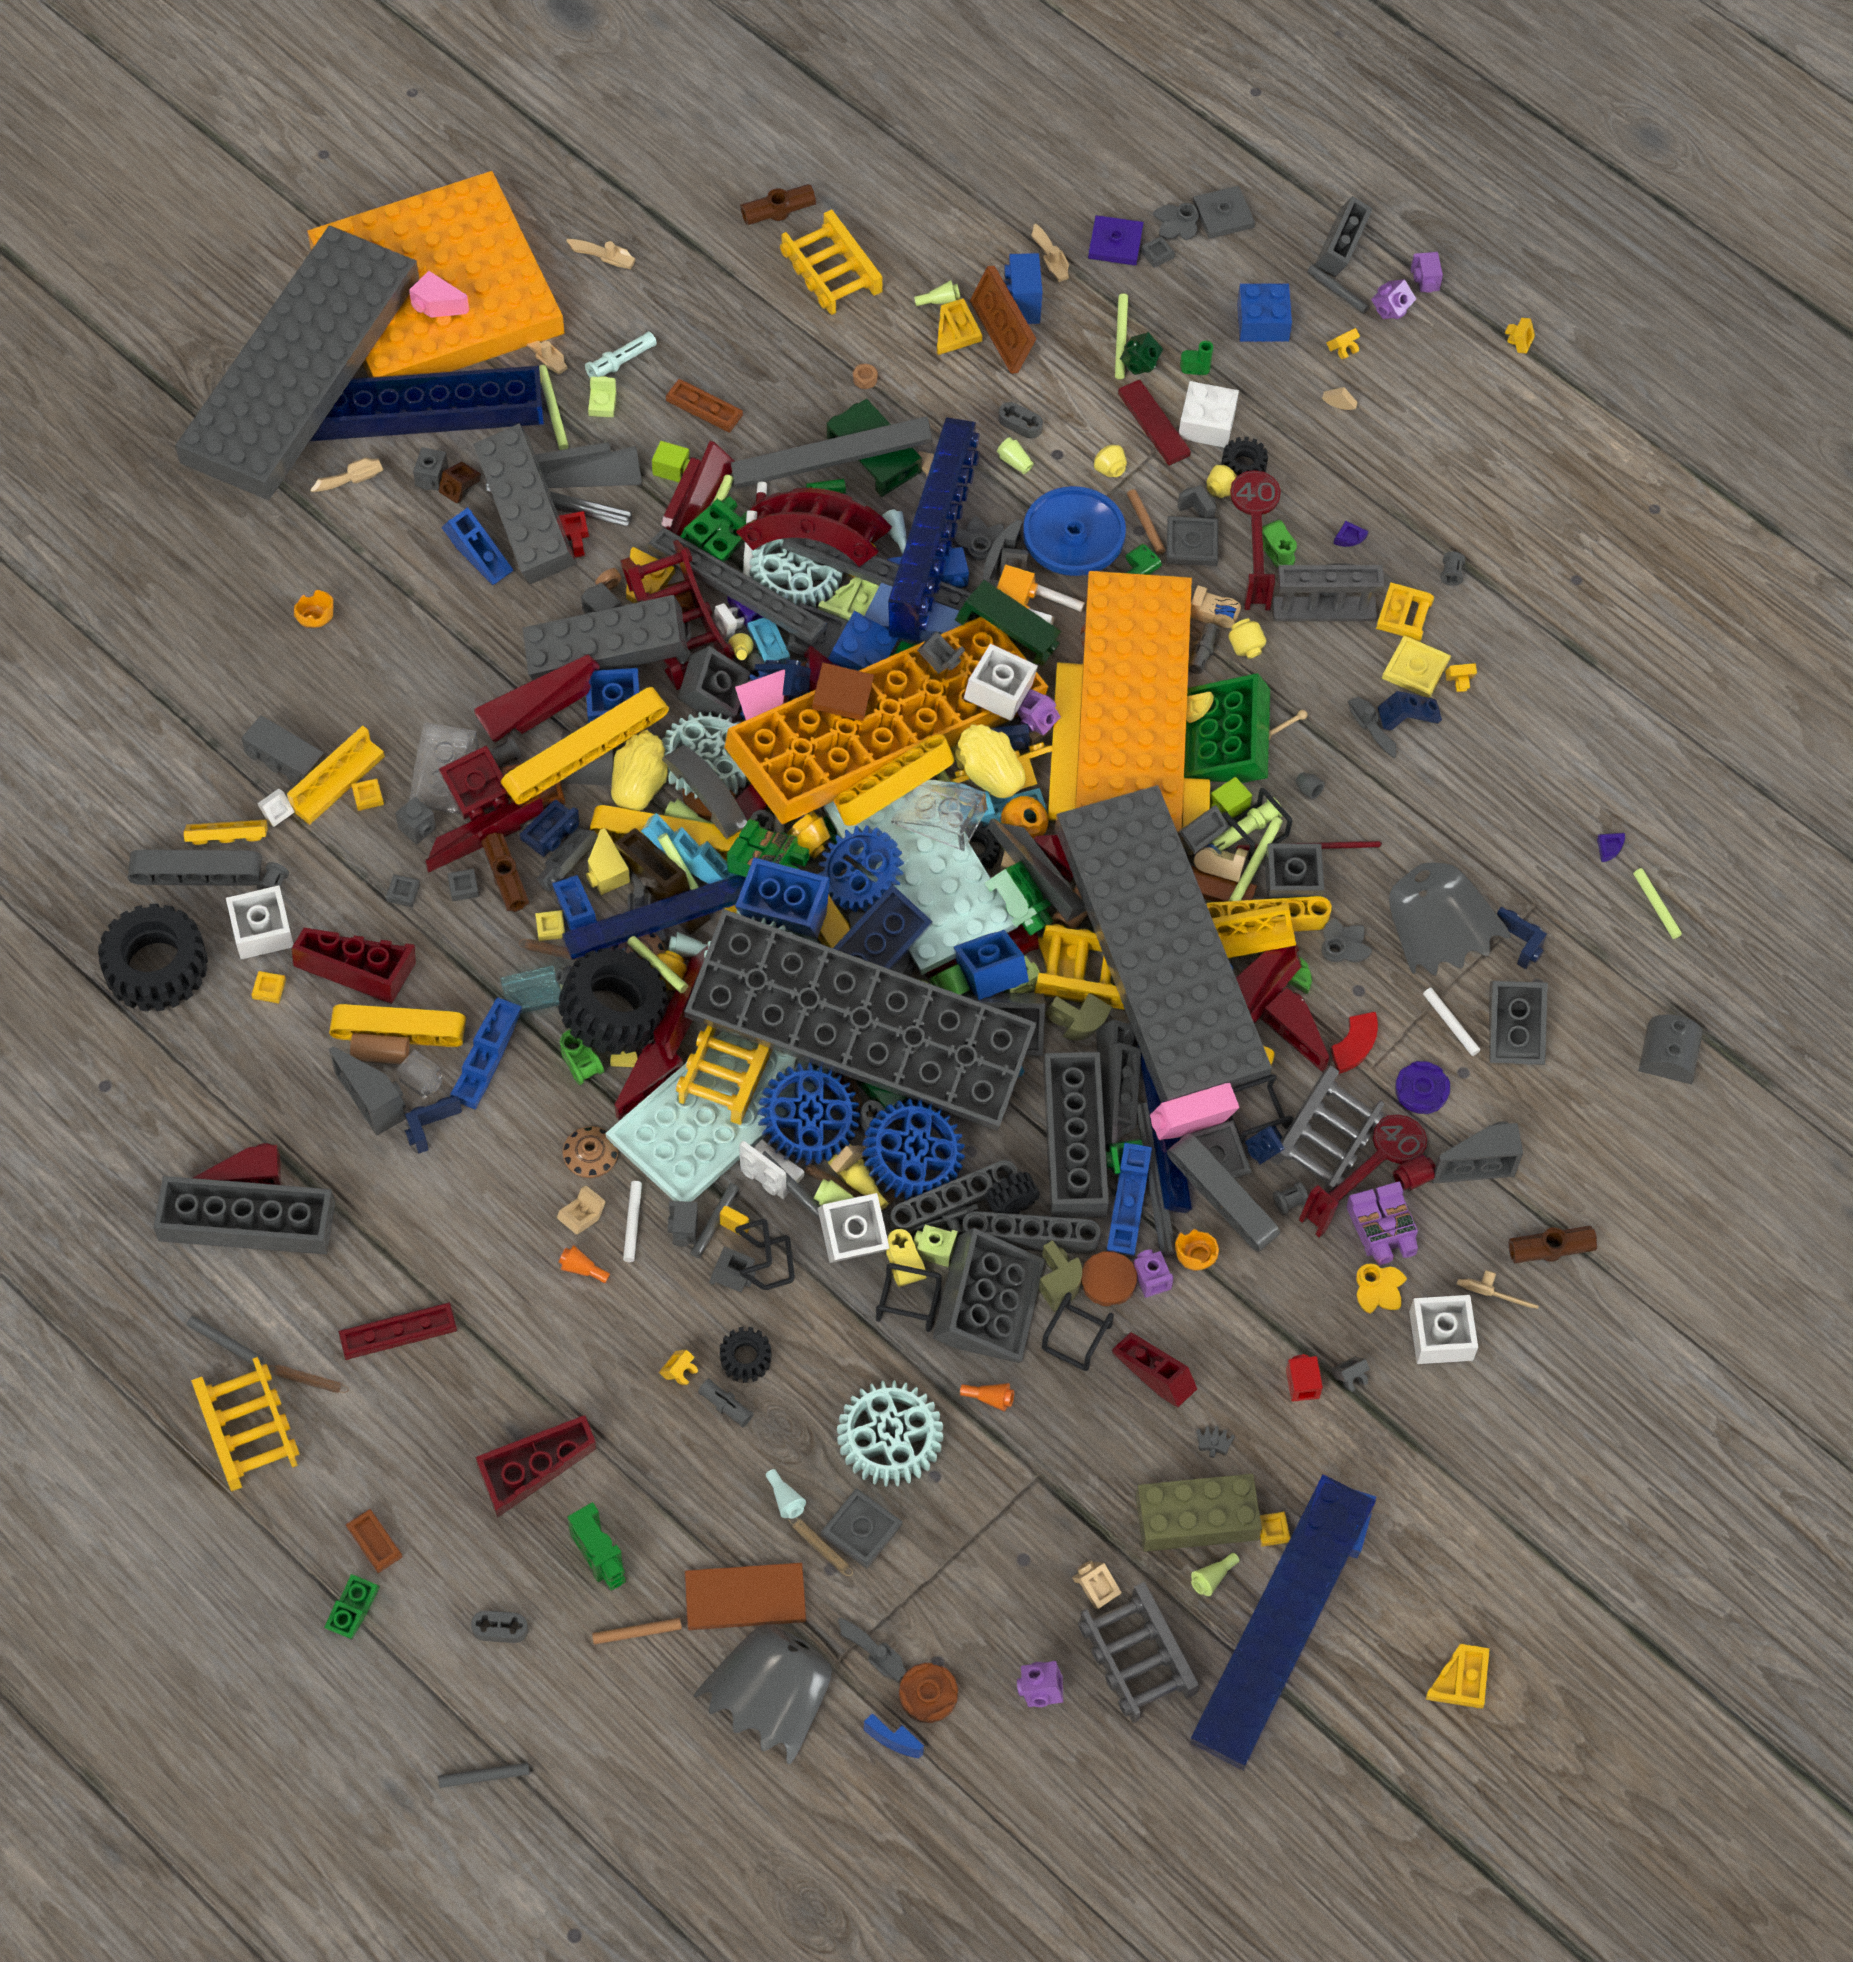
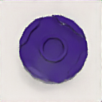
M1416 1061L1399 1072L1395 1082V1094L1399 1102L1407 1110L1417 1114H1430L1438 1111L1446 1104L1450 1094V1081L1439 1066L1430 1062Z

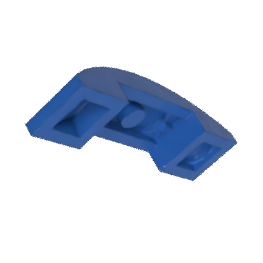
M1124 1143L1120 1167L1121 1173L1118 1179L1107 1251L1135 1255L1152 1147Z

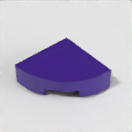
M1345 521L1334 538L1333 544L1342 547L1355 546L1366 539L1368 531Z
M1625 833L1598 835L1597 842L1601 862L1612 860L1621 852L1625 841Z

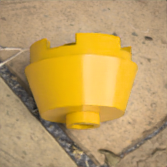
M814 811L806 814L787 832L788 836L790 834L797 836L798 845L809 849V857L811 856L813 859L825 850L823 845L831 838L823 817H819Z

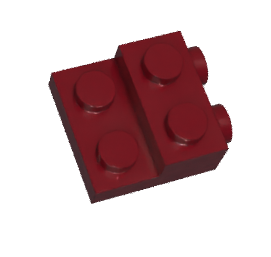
M487 745L439 768V772L464 820L470 817L471 821L485 815V809L492 806L498 809L509 803L508 798L511 796L501 784L504 776Z

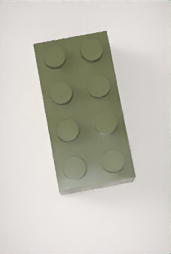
M1253 1474L1141 1484L1137 1486L1135 1498L1143 1552L1259 1540L1262 1526Z

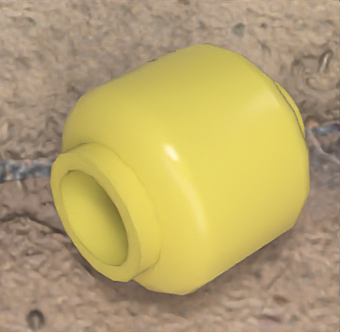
M1248 618L1231 626L1232 630L1228 637L1236 655L1247 656L1248 659H1252L1262 653L1261 648L1266 645V638L1258 622L1250 621Z

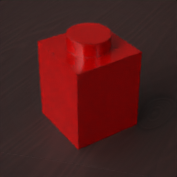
M1302 1354L1289 1359L1286 1374L1291 1402L1320 1399L1323 1387L1317 1356L1309 1357Z

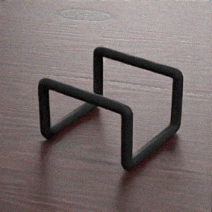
M1260 788L1257 803L1234 818L1227 812L1222 814L1226 821H1228V824L1233 826L1250 845L1249 861L1254 854L1255 843L1236 822L1246 817L1250 809L1260 807L1263 802V796L1287 820L1285 833L1273 840L1272 843H1280L1290 835L1291 816L1265 788Z
M1274 1074L1232 1088L1235 1093L1268 1082L1267 1089L1280 1118L1245 1130L1241 1135L1236 1126L1242 1144L1247 1135L1262 1131L1268 1126L1274 1127L1280 1124L1285 1129H1288L1293 1121V1116H1284L1272 1087L1276 1080V1075ZM1231 1115L1228 1120H1234L1233 1116Z
M759 1219L735 1228L736 1233L758 1248L765 1247L767 1262L742 1269L740 1271L741 1276L762 1290H770L794 1281L795 1274L789 1236L783 1235L770 1239L766 1219ZM762 1225L764 1242L757 1241L743 1230ZM785 1241L789 1278L764 1285L749 1274L771 1266L772 1254L770 1245Z
M888 1263L886 1265V1279L880 1304L876 1307V1321H881L883 1312L926 1320V1332H930L941 1291V1274ZM892 1269L936 1278V1287L929 1315L885 1306Z
M1068 1292L1044 1332L1042 1349L1081 1370L1087 1371L1090 1366L1091 1356L1106 1329L1112 1327L1114 1314L1109 1313L1105 1321L1072 1306V1294ZM1065 1307L1101 1326L1085 1356L1084 1364L1048 1347L1049 1335Z

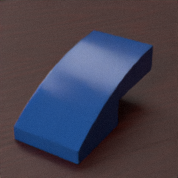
M873 1713L864 1721V1731L887 1748L914 1758H920L923 1755L924 1745L903 1725L893 1733Z

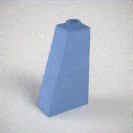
M884 583L880 584L865 614V617L900 635L897 642L904 641L920 644L936 631L939 634H943L961 626L960 623L955 621L959 610Z

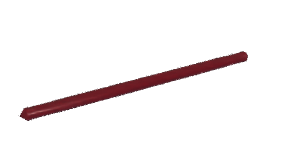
M1380 841L1285 843L1321 844L1322 849L1379 848L1382 845ZM1238 845L1236 849L1240 848L1249 851L1250 845Z

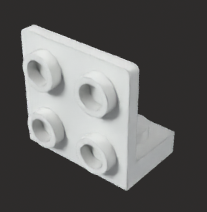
M762 1139L754 1148L745 1141L739 1144L741 1171L748 1178H755L762 1183L763 1188L773 1196L778 1195L784 1199L790 1193L786 1187V1172L797 1183L805 1176L801 1168L789 1159L785 1160L781 1153H775V1149L767 1145ZM766 1151L783 1169L762 1155V1153Z

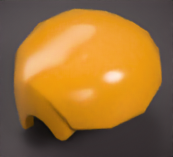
M316 590L311 597L302 595L298 603L294 605V617L302 626L307 628H318L328 624L333 617V597L321 590Z
M1193 1229L1186 1235L1181 1232L1175 1242L1178 1261L1187 1269L1193 1271L1203 1270L1212 1266L1218 1259L1219 1247L1217 1241L1209 1233L1200 1232L1196 1229Z

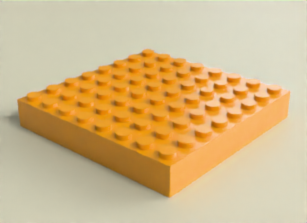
M493 171L307 230L311 250L330 225L416 260L419 280L430 271L468 297L469 312L467 314L431 318L423 312H417L411 305L410 294L408 295L363 362L377 396L527 347V344L538 340L542 342L565 334L563 315Z

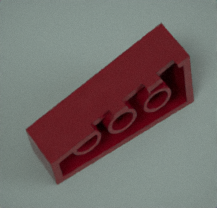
M305 927L292 946L294 967L390 1004L395 1000L416 964L415 945L405 943V946L394 945L392 941L381 940L380 942L368 941L362 936L354 935V937L349 938L339 936L337 932Z
M583 1415L475 1457L497 1518L595 1451L596 1441L587 1418Z

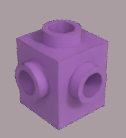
M1405 279L1388 281L1381 285L1377 290V294L1371 299L1378 314L1383 319H1399L1407 313V309L1416 300V297Z
M1032 689L1028 691L1017 710L1018 715L1022 719L1021 725L1028 724L1029 732L1035 731L1041 735H1045L1061 716L1055 709L1056 703L1050 697Z
M1056 1661L1034 1662L1031 1665L1021 1666V1678L1017 1679V1689L1019 1696H1024L1028 1707H1045L1048 1704L1063 1702V1676Z

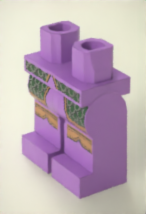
M1400 1181L1378 1187L1375 1193L1371 1189L1350 1195L1346 1207L1361 1242L1365 1246L1367 1256L1373 1255L1379 1266L1393 1260L1392 1249L1399 1248L1403 1258L1415 1256L1418 1251L1416 1241L1418 1230L1402 1195L1403 1189Z

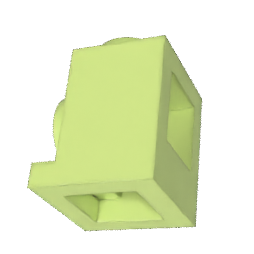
M925 1224L923 1232L917 1231L914 1239L918 1255H920L922 1260L949 1267L958 1231L952 1230L950 1232Z

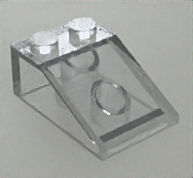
M424 723L418 744L409 801L417 797L429 809L460 814L439 772V768L479 749L476 730Z
M927 780L905 795L891 823L964 851L987 810L985 792L962 783Z

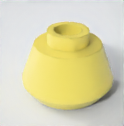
M1119 445L1104 447L1094 459L1095 470L1107 477H1118L1126 469L1127 461L1124 450Z
M1214 466L1206 481L1208 492L1218 498L1230 496L1231 484L1237 477L1236 474L1228 466Z

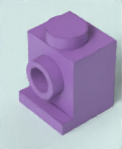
M1438 252L1417 253L1413 255L1411 273H1413L1415 283L1418 282L1420 292L1440 291L1443 273Z
M1145 1250L1137 1255L1138 1259H1134V1267L1144 1297H1150L1171 1290L1173 1276L1168 1270L1161 1251L1154 1253L1153 1250ZM1156 1267L1157 1270H1150V1268Z

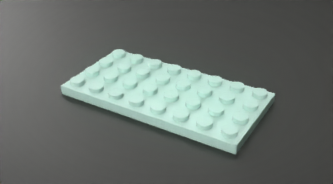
M930 779L853 826L844 824L834 801L823 806L825 813L842 839L845 838L846 829L854 834L855 826H858L863 831L865 826L868 825L872 830L877 827L882 833L886 832L891 836V839L897 842V848L902 851L899 858L904 861V864L898 868L904 874L896 876L895 879L900 882V885L894 886L933 921L932 926L908 950L922 975L955 959L956 952L954 946L1003 929L1008 933L1018 928L1011 921L1014 917L1007 912L1006 903L998 890L995 889L990 892L984 884L991 878ZM864 847L860 848L856 855L860 854ZM855 861L862 873L872 881L877 882V877ZM883 861L879 862L875 869H878Z
M724 1031L715 1037L752 1050V1048L757 1049L759 1045ZM708 1048L704 1058L707 1062L739 1073L747 1072L750 1064H747V1060L712 1048ZM773 1049L741 1125L731 1122V1111L728 1110L727 1106L689 1093L685 1104L679 1103V1093L676 1092V1086L681 1076L685 1077L688 1069H686L685 1063L607 1131L606 1138L673 1201L692 1202L740 1159L739 1144L742 1141L754 1147L765 1137L762 1136V1132L767 1126L758 1125V1122L764 1116L757 1115V1111L764 1107L758 1104L760 1098L765 1097L762 1094L764 1088H770L768 1082L772 1078L777 1081L776 1075L780 1071L786 1076L785 1070L789 1066L795 1072L797 1064L801 1063L803 1070H806L809 1062ZM812 1064L813 1070L816 1071L819 1066ZM823 1068L822 1072L827 1073L829 1069ZM700 1070L694 1081L695 1084L729 1096L737 1095L740 1090L737 1083ZM809 1082L803 1083L806 1091H815L813 1084ZM795 1083L787 1086L778 1097L794 1098ZM775 1108V1112L779 1117L785 1118L788 1116L785 1109Z

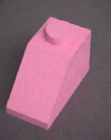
M430 271L409 289L412 307L417 312H423L431 318L462 315L469 312L467 295Z

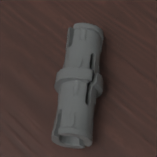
M1206 623L1199 640L1194 643V651L1188 663L1189 671L1192 673L1201 674L1208 657L1213 654V646L1220 633V629L1215 624Z
M710 1378L698 1390L700 1395L717 1407L716 1410L719 1413L727 1414L742 1428L750 1422L754 1415L752 1411L735 1400L734 1394L731 1392L726 1393L712 1382Z

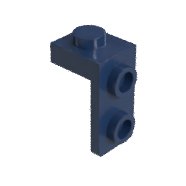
M765 660V664H755V670L769 674L785 669L782 695L796 699L808 693L811 668L801 666V661L785 660V664H781L780 661Z
M1396 691L1378 706L1382 726L1386 730H1393L1407 717L1437 724L1442 721L1437 700Z
M1500 907L1497 915L1508 931L1527 942L1517 962L1519 966L1527 969L1531 962L1537 963L1544 952L1542 947L1547 933L1543 932L1539 926L1530 924L1520 918L1516 912Z
M445 1097L435 1104L426 1107L419 1106L405 1114L409 1128L404 1130L410 1146L415 1144L418 1154L429 1150L422 1126L461 1113L459 1097Z
M1268 1126L1245 1141L1249 1154L1253 1159L1257 1160L1259 1165L1285 1149L1281 1143L1283 1136L1276 1126Z

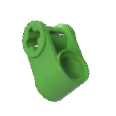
M1278 519L1262 526L1263 550L1274 566L1278 568L1279 565H1294V553L1297 543L1287 531L1284 523Z
M959 964L929 979L931 985L959 995L970 990Z
M568 1030L560 1038L561 1055L577 1084L582 1085L585 1079L597 1073L603 1074L604 1069L596 1053L590 1047L582 1045L583 1041L579 1038L576 1040L570 1034L571 1030ZM569 1044L579 1045L576 1049L567 1048Z

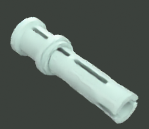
M648 331L616 351L605 352L598 360L587 362L585 369L590 378L600 377L610 372H617L621 364L656 346L657 343L654 335Z

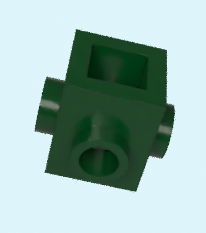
M1149 332L1132 336L1125 344L1120 360L1134 375L1149 373L1157 366V360L1163 348Z

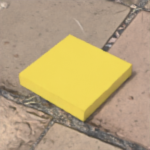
M1404 635L1388 663L1382 679L1423 697L1430 698L1450 661L1451 655Z

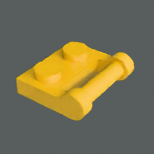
M1390 582L1376 629L1400 636L1405 635L1420 642L1423 636L1422 627L1428 608L1433 604L1434 596L1428 592ZM1414 601L1419 606L1413 625L1410 626L1406 625L1405 622L1411 603Z

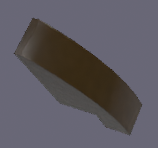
M634 828L615 842L616 848L646 889L690 935L711 920L708 906L690 891L686 872L640 831Z

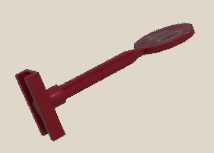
M1256 470L1246 471L1234 479L1231 484L1230 497L1238 510L1251 515L1253 574L1248 576L1244 610H1250L1251 604H1265V610L1270 611L1275 586V574H1264L1262 515L1275 509L1280 500L1281 490L1279 483L1273 476Z
M1399 1114L1388 1115L1382 1118L1373 1130L1372 1140L1377 1152L1330 1194L1319 1185L1311 1190L1299 1221L1304 1223L1309 1219L1318 1227L1315 1235L1320 1238L1326 1233L1339 1204L1338 1202L1385 1160L1402 1164L1423 1154L1427 1147V1137L1425 1130L1418 1122L1408 1116Z

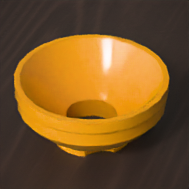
M1020 796L1014 798L1002 810L1001 823L1024 827L1033 839L1036 836H1043L1048 828L1049 820L1045 808L1038 800L1032 797ZM1026 809H1030L1036 814L1035 823H1029L1025 820L1024 811Z

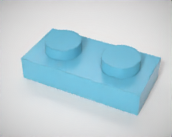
M765 617L747 623L748 631L764 662L765 660H776L784 664L785 660H790V654L786 650L784 641L775 623Z

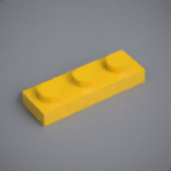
M267 819L186 824L183 831L184 841H192L194 845L206 844L208 840L230 843L239 838H246V841H259L262 837H266L268 825Z

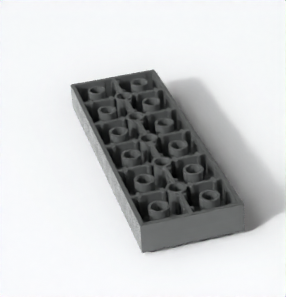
M329 225L175 446L180 463L269 501L410 294L409 289L419 281L417 261Z
M1156 785L1058 813L1055 831L1161 1103L1225 1083H1230L1233 1088L1269 1076L1272 1070L1271 1064L1159 786Z
M725 909L722 911L685 1009V1017L833 1070L839 1074L916 1102L922 1100V1104L927 1106L932 1104L933 1108H942L944 1112L998 1131L1037 1024L1028 1019Z

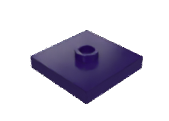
M1095 215L1088 259L1137 265L1144 222Z

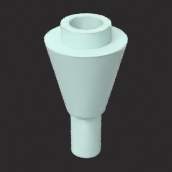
M895 509L885 512L882 517L892 526L888 534L897 542L903 556L911 554L912 549L906 539L907 534L903 512L896 511Z
M677 932L676 937H670L668 951L677 953L681 957H691L698 954L708 944H702L701 941Z
M775 1469L768 1471L766 1477L774 1488L773 1491L781 1517L793 1519L801 1515L804 1511L806 1500L788 1484L783 1482Z

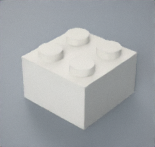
M1190 381L1180 421L1179 435L1181 438L1187 441L1219 447L1228 445L1239 390Z
M990 644L968 680L964 699L1011 721L1033 684L1038 665Z
M280 886L226 898L240 959L292 948L293 939Z
M877 1193L823 1204L817 1208L830 1263L884 1252L889 1249Z
M1470 1295L1414 1298L1409 1313L1417 1364L1473 1361L1478 1350Z

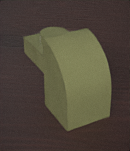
M1089 993L1077 1009L1056 996L1048 1005L1045 1015L1050 1017L1053 1023L1067 1028L1062 1037L1080 1041L1091 1037L1100 1028L1109 1015L1112 1006Z
M1052 1240L1043 1246L1042 1258L1045 1259L1052 1272L1040 1278L1039 1292L1053 1312H1055L1066 1293L1070 1292L1072 1294L1071 1302L1078 1295L1082 1279V1265L1078 1257L1069 1262L1065 1250L1062 1247L1058 1248Z

